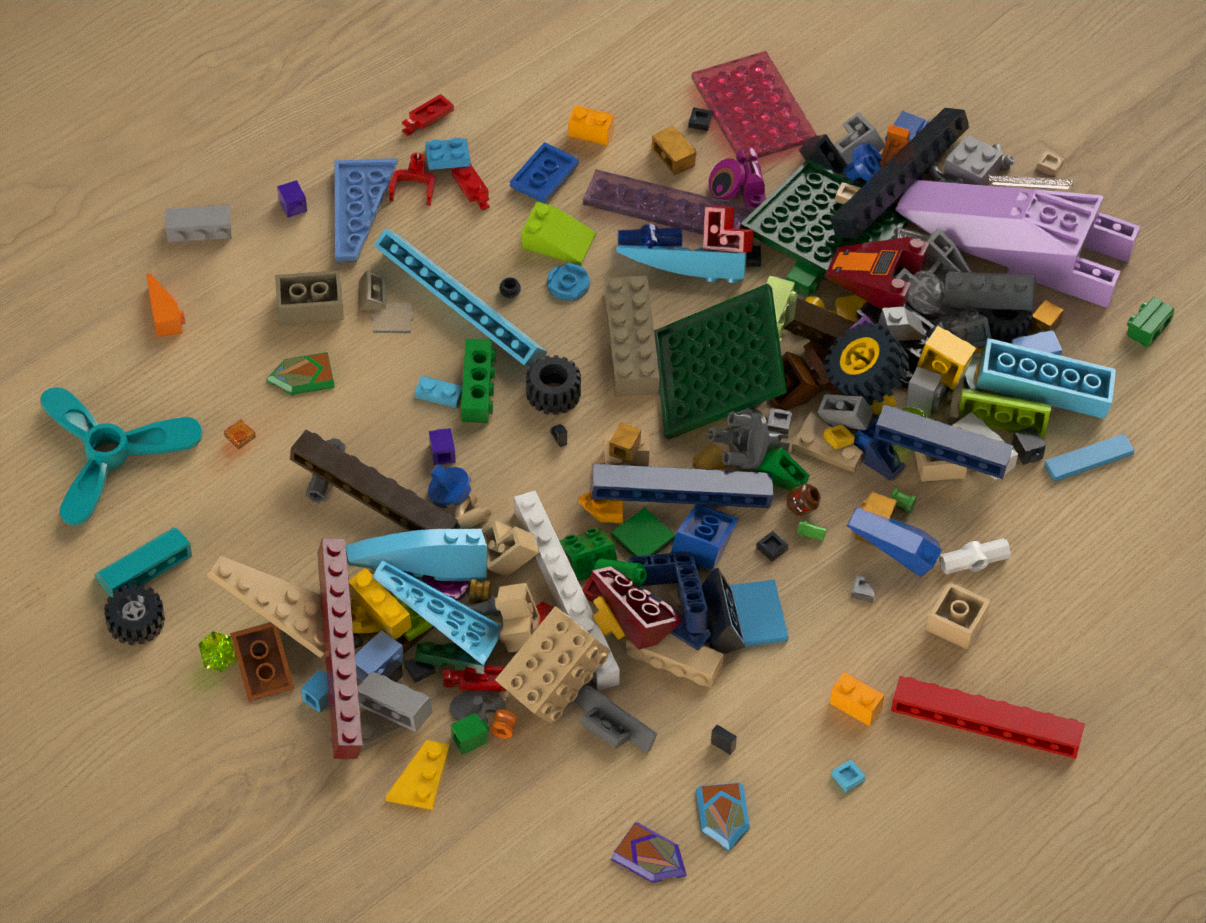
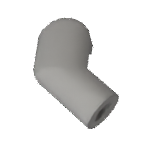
M994 144L992 146L993 148L1002 152V147L1000 144ZM1010 155L1003 156L1001 167L1004 169L1011 168L1015 163L1014 157H1010Z

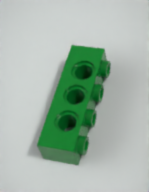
M465 340L461 402L462 422L488 423L489 414H493V401H489V399L494 397V383L490 382L491 379H495V366L491 365L492 362H496V349H492V340Z

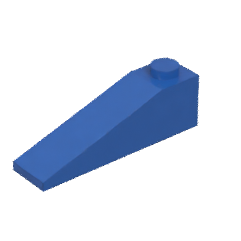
M860 508L854 510L847 524L848 528L919 577L934 567L942 551L939 541L922 529Z

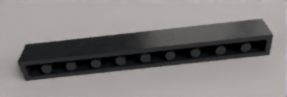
M942 109L833 214L830 220L835 236L856 239L969 128L965 110Z

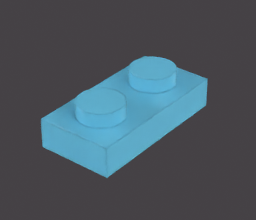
M421 376L414 395L418 399L457 408L462 396L463 386Z

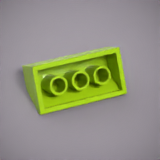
M963 388L958 421L972 412L976 417L981 418L985 425L991 429L1014 433V431L1035 426L1041 438H1045L1051 404Z

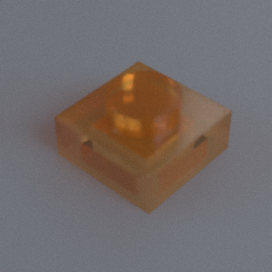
M242 419L224 431V436L238 449L256 438L255 431Z

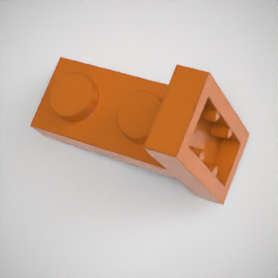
M889 125L886 147L881 154L883 161H880L881 168L910 141V130Z

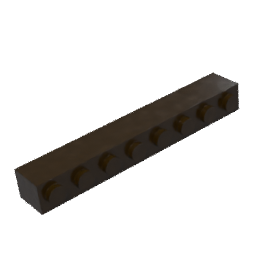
M306 429L291 447V461L408 531L457 529L458 519L451 513L442 511L431 501L422 499L414 491L400 486L394 479L380 474L374 467H369L360 462L357 457L343 452L337 445L328 443L317 433H312Z

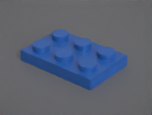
M544 142L510 180V187L545 204L578 167L579 159Z

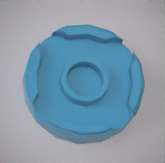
M567 263L561 267L558 265L549 272L547 278L548 290L554 297L560 300H577L588 292L590 278L587 271L579 265Z

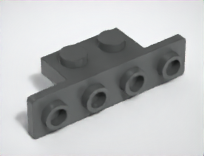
M588 684L582 686L574 701L588 712L581 716L579 723L615 748L630 741L646 753L651 751L657 736L655 731Z

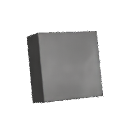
M771 408L767 423L768 431L788 434L793 412Z

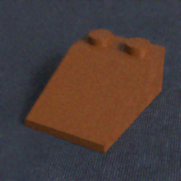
M269 622L230 633L249 701L295 689L277 626Z

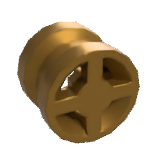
M472 579L469 601H489L491 581L478 582L477 579Z

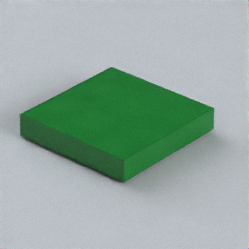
M645 507L611 532V537L633 557L657 554L673 542L676 536Z

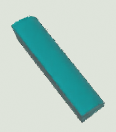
M172 527L95 573V578L110 597L113 598L112 592L115 590L121 592L122 586L126 585V588L129 589L131 584H136V588H139L140 584H146L191 557L190 542L180 530Z

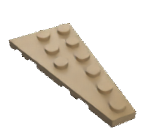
M223 556L218 557L206 576L321 658L325 654L320 594Z

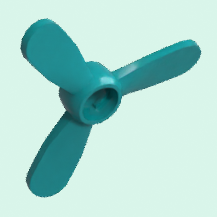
M49 388L41 395L40 403L42 409L62 428L84 442V453L88 460L71 484L60 506V516L64 523L68 525H81L91 518L103 493L108 471L119 468L125 463L129 455L165 454L188 450L197 446L202 440V427L197 420L191 417L154 422L124 433L123 429L118 425L111 423L98 424L90 411L70 391L64 388ZM106 443L118 445L117 448L109 452L95 450L100 445Z

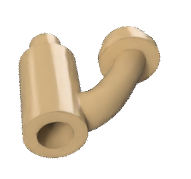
M471 490L464 501L458 504L455 510L454 517L458 519L457 529L474 527L484 522L485 517L492 514L488 506L483 509L477 507L464 513L468 504L472 507L478 502L473 490Z

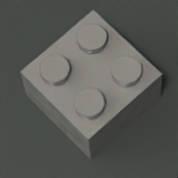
M967 135L946 158L943 175L948 179L962 177L963 184L987 186L1001 169L1003 152Z

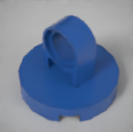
M861 143L853 149V162L844 169V173L851 181L861 177L865 182H868L881 169L880 161H883V159L872 144L865 145V143Z
M438 464L430 472L433 479L429 483L428 495L437 507L448 508L446 505L453 503L456 506L464 501L471 492V478L463 468L450 467L445 469Z

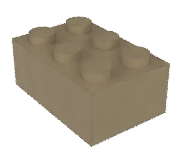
M340 270L275 275L279 325L344 320Z

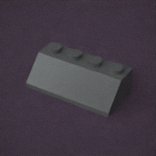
M948 272L946 274L944 290L945 305L949 308L1033 310L1036 274Z

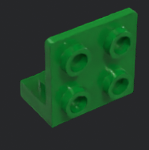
M590 528L584 533L567 535L564 539L559 540L564 552L570 559L571 567L578 581L592 576L591 573L600 558L617 560L615 545L601 528Z

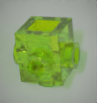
M212 631L198 644L202 662L206 668L222 672L236 660L231 636Z

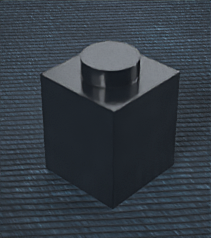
M1035 426L1014 431L1012 445L1023 465L1036 463L1043 459L1046 445Z

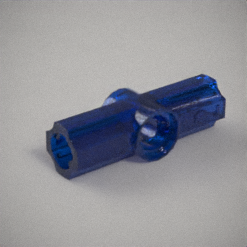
M645 224L640 229L618 230L617 232L618 245L648 246V249H652V247L657 246L669 247L682 246L683 244L681 227L658 228L654 224Z

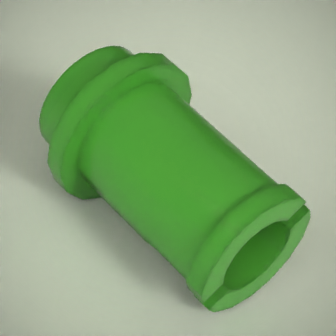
M805 520V522L800 521L797 534H800V537L807 536L823 542L827 528L810 524L808 520Z

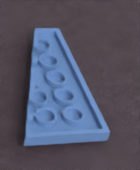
M397 158L334 160L335 262H357L397 167Z

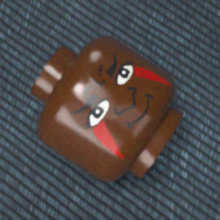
M805 483L789 490L787 494V507L798 516L813 512L819 507L820 493L811 484Z

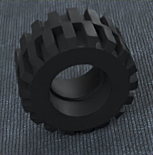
M978 308L977 312L988 319L991 339L1011 344L1012 339L1028 336L1032 310ZM998 318H1006L1009 319V321L1000 320Z
M548 355L544 356V359H537L536 363H532L530 369H527L526 397L529 400V404L532 407L535 406V410L539 412L543 410L544 414L551 412L553 415H558V412L563 414L567 412V409H573L574 404H578L579 397H581V373L578 366H575L572 360L568 361V358L564 356L559 358V355H554V357ZM558 383L561 385L557 387H550L546 384Z

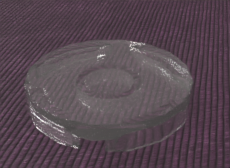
M927 271L917 272L908 279L907 282L911 283L908 302L917 311L931 314L935 313L945 304V286L941 280L935 277V274Z

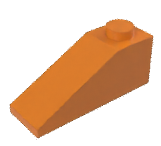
M151 273L146 274L156 336L161 337L183 333L181 324H186L184 311H179L176 300Z

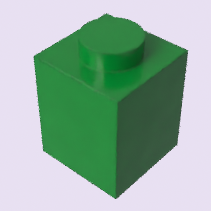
M476 713L451 724V738L462 755L488 743V725L484 719L480 720Z

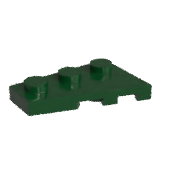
M429 641L417 643L415 652L416 662L437 666H445L449 663L456 666L458 670L464 671L466 667L475 668L476 673L484 674L486 662L482 665L456 643H446L445 645Z

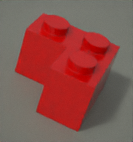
M715 205L705 207L703 250L736 253L751 252L753 230L733 228L734 207Z

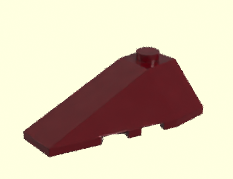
M606 567L592 571L591 575L622 631L638 650L659 644L682 622V618L669 604L664 601L657 602L650 597L651 593L646 589L643 591L637 589L632 585V580L614 568Z

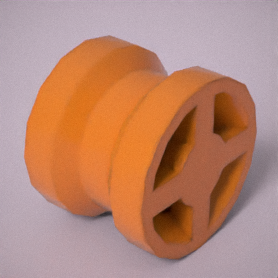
M497 710L494 714L495 721L490 725V732L499 738H511L513 735L512 727L517 723V716L507 710Z

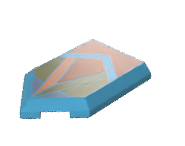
M741 783L700 786L696 788L702 833L709 838L712 837L723 848L730 851L737 840L750 829L744 785Z

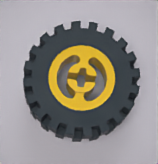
M865 323V328L858 324L855 326L854 331L850 329L844 331L845 337L842 338L839 335L836 339L838 344L836 346L831 345L829 348L832 354L826 355L825 360L828 364L824 366L827 378L840 394L845 396H862L869 406L873 405V400H877L878 403L884 401L883 396L886 394L889 397L894 394L892 389L894 387L899 389L902 385L899 380L905 379L907 376L904 369H909V363L906 361L909 359L908 354L886 327L883 328L881 324L876 323L873 326L872 323Z

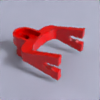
M413 153L410 156L411 162L409 163L408 170L400 169L394 172L389 185V201H394L398 182L406 180L419 181L428 184L426 201L427 205L431 206L436 183L435 175L426 172L424 155L419 153L418 158L417 153Z

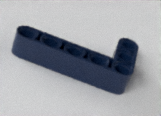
M675 552L643 555L628 559V562L642 564L646 570V580L641 586L675 583L686 629L692 633L706 631L707 605L694 556L691 553Z

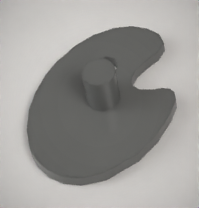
M466 691L456 696L450 704L451 715L458 721L476 713L480 720L484 719L488 724L486 712L495 713L497 710H506L503 698L491 691ZM490 701L492 704L486 705L484 702Z

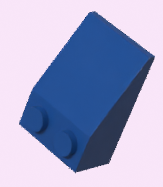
M695 505L677 530L671 553H691L694 556L695 564L700 568L713 571L739 519L705 505Z

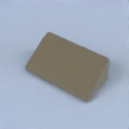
M366 270L359 280V309L384 310L386 308L385 277Z

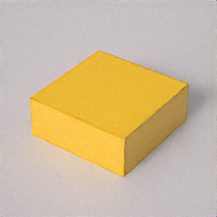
M842 424L825 429L823 433V438L835 450L854 444L855 437Z

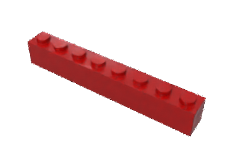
M899 676L891 708L892 712L1075 759L1077 758L1085 723L1073 718L1067 719L1056 716L1053 713H1044L1032 710L1029 707L1012 705L1006 701H997L982 695H973L962 692L959 689H949L936 683H926L912 677Z

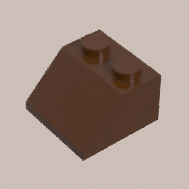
M786 351L782 355L787 393L769 400L773 408L780 410H789L806 404L822 389L803 357Z

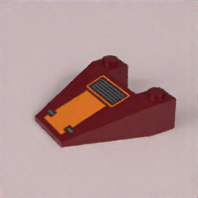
M902 237L838 247L825 273V277L881 310L883 308L905 307L911 283L893 278L897 268L901 270L906 268L909 272L920 275L926 261L929 242L912 237Z

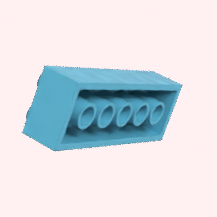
M987 338L980 357L976 388L1025 400L1040 401L1051 404L1054 407L1105 419L1112 405L1116 369Z

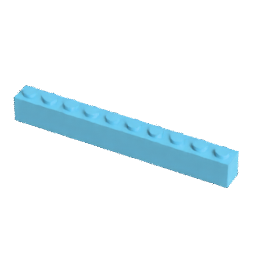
M386 228L373 245L523 365L530 367L532 363H536L537 359L544 358L547 354L544 348L399 234Z

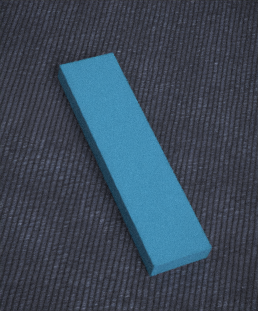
M1121 434L1045 460L1044 466L1055 482L1134 455L1135 450L1125 434Z

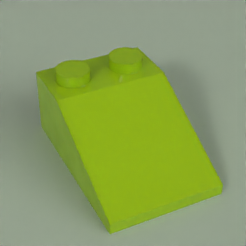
M536 202L521 231V248L581 266L596 236V232L559 208Z

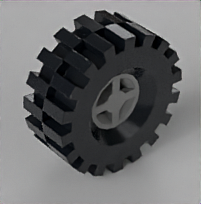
M131 584V588L127 589L125 585L121 587V592L117 590L112 592L113 598L108 597L107 604L104 606V614L108 631L115 640L119 638V642L123 644L127 640L129 645H134V641H138L140 645L144 644V639H147L148 642L153 640V634L156 636L160 634L159 628L163 629L165 615L160 595L154 593V589L149 587L146 590V586L140 584V588H136V584Z

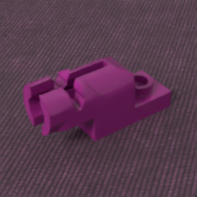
M749 148L751 157L748 158V162H745L743 149L739 150L735 156L736 161L740 162L745 169V181L741 183L740 188L748 216L766 199L761 167L756 151L752 148Z

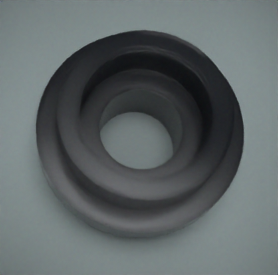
M508 277L501 282L499 291L504 297L513 298L519 295L521 285L515 278Z

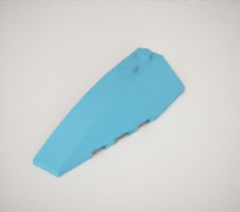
M618 245L616 247V252L635 261L677 274L704 277L709 282H718L719 278L727 279V282L740 283V279L744 280L747 252L703 250V247H698L695 251H691L687 247L674 248V250H669V247L664 246L652 247V249H648V246Z
M481 529L417 530L370 538L346 545L347 563L350 566L376 570L383 560L401 571L412 572L415 577L422 578L423 575L435 576L434 580L471 581L472 579L485 581L487 578V545Z

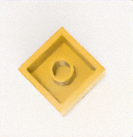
M938 326L926 342L917 367L919 366L942 375L941 383L955 390L966 374L976 348L967 341L961 340L951 334V332Z

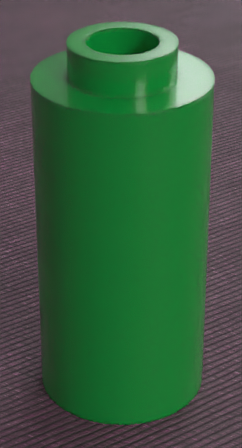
M600 558L594 567V570L612 567L632 580L634 587L641 586L646 580L647 574L642 564Z

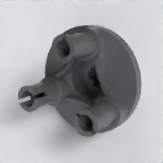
M748 408L740 413L730 412L727 421L730 424L729 426H732L731 428L725 430L710 428L707 432L715 434V436L707 435L709 442H720L729 446V451L723 453V464L735 465L741 471H753L758 468L766 452L783 448L787 452L790 443L780 442L782 438L787 439L789 437L787 434L768 431L766 419L757 409Z

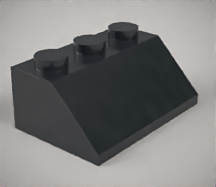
M715 568L701 585L707 605V629L711 632L708 644L711 649L714 648L716 651L726 654L744 648L745 642L733 589L720 569Z

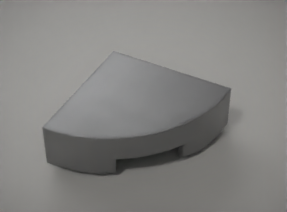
M856 575L851 598L873 603L874 590L864 577Z

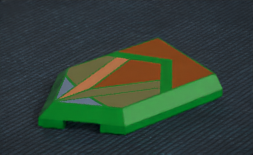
M328 352L286 358L266 379V382L283 388L290 395L335 388Z

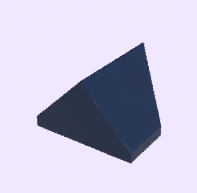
M873 438L867 444L865 465L888 480H893L904 469L905 464L901 463L894 444Z

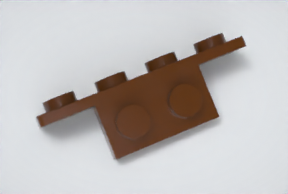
M808 342L803 346L809 358L806 363L813 373L817 371L819 376L816 377L819 385L822 389L826 387L831 395H841L826 376L827 372L824 365L828 363L825 358L826 355L832 354L829 348L818 343Z

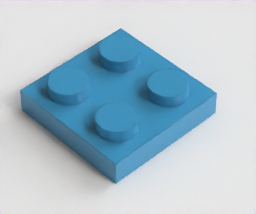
M453 138L443 141L436 139L425 142L429 170L471 166L467 139Z

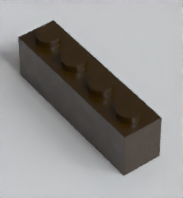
M796 298L786 307L783 329L790 331L794 335L804 337L813 343L830 348L831 345L836 346L838 344L836 339L839 335L842 338L845 337L844 331L850 329L856 322Z

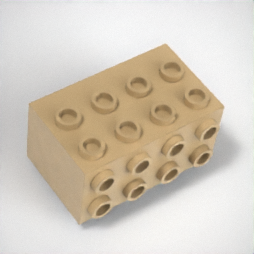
M555 606L495 680L535 715L552 724L562 716L564 708L576 699L578 691L582 686L592 679L595 670L606 662L611 651L575 620Z

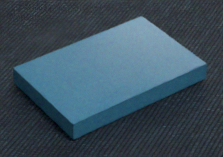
M775 579L730 585L734 593L745 647L788 641V632Z

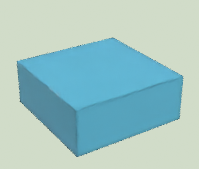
M852 759L832 770L831 774L845 792L864 782L866 777Z

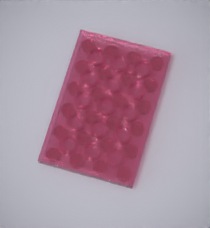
M767 51L692 72L691 79L709 110L713 112V117L735 155L739 150L743 149L745 162H748V158L751 157L749 148L754 149L757 157L761 158L804 145L809 138L817 136Z

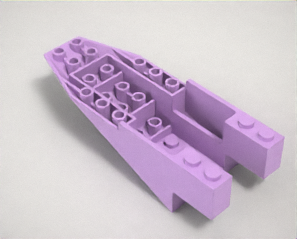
M915 180L904 191L895 210L930 235L939 228L954 242L958 250L1008 267L1007 273L1036 274L1037 284L1106 308L1109 307L1115 294L1121 271L1080 258L1083 243L1085 241L1084 248L1128 263L1135 249L1140 230L1138 225L1100 213L1104 198L1102 195Z

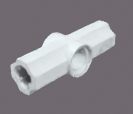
M1004 538L980 544L978 541H972L964 545L960 550L941 554L939 560L941 569L946 575L966 569L976 572L984 569L989 563L1010 558L1011 552L1009 543Z

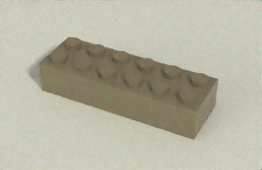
M647 276L604 278V300L615 396L659 394V369Z

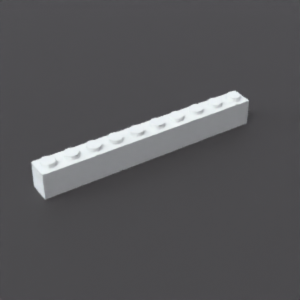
M536 491L515 496L514 513L522 530L535 535L539 551L535 558L558 608L610 650L601 629L592 617L594 614ZM612 652L608 654L606 662L593 673L591 680L598 692L619 685L620 669Z

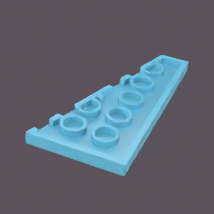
M382 560L373 578L484 665L500 638L499 633L503 626Z

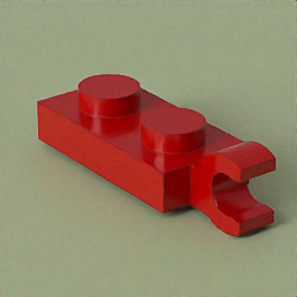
M442 94L437 95L409 112V118L402 121V125L406 127L402 129V132L406 136H410L417 127L423 130L453 112L454 105Z
M473 166L452 169V177L470 203L476 201L481 210L490 208L487 203L489 201V190Z
M485 666L484 674L476 673V669L466 667L464 671L443 670V687L450 688L459 684V690L507 691L495 680L506 666Z

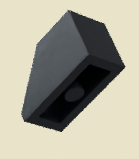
M827 134L809 138L799 149L805 160L810 158L840 175L847 167V164Z

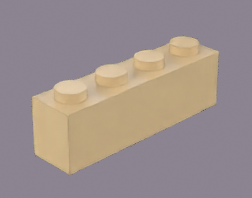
M671 633L659 644L640 650L629 639L626 641V655L635 660L647 662L655 668H662L672 672L675 676L690 679L701 686L705 685L712 688L723 666V653L702 646L700 650H695Z

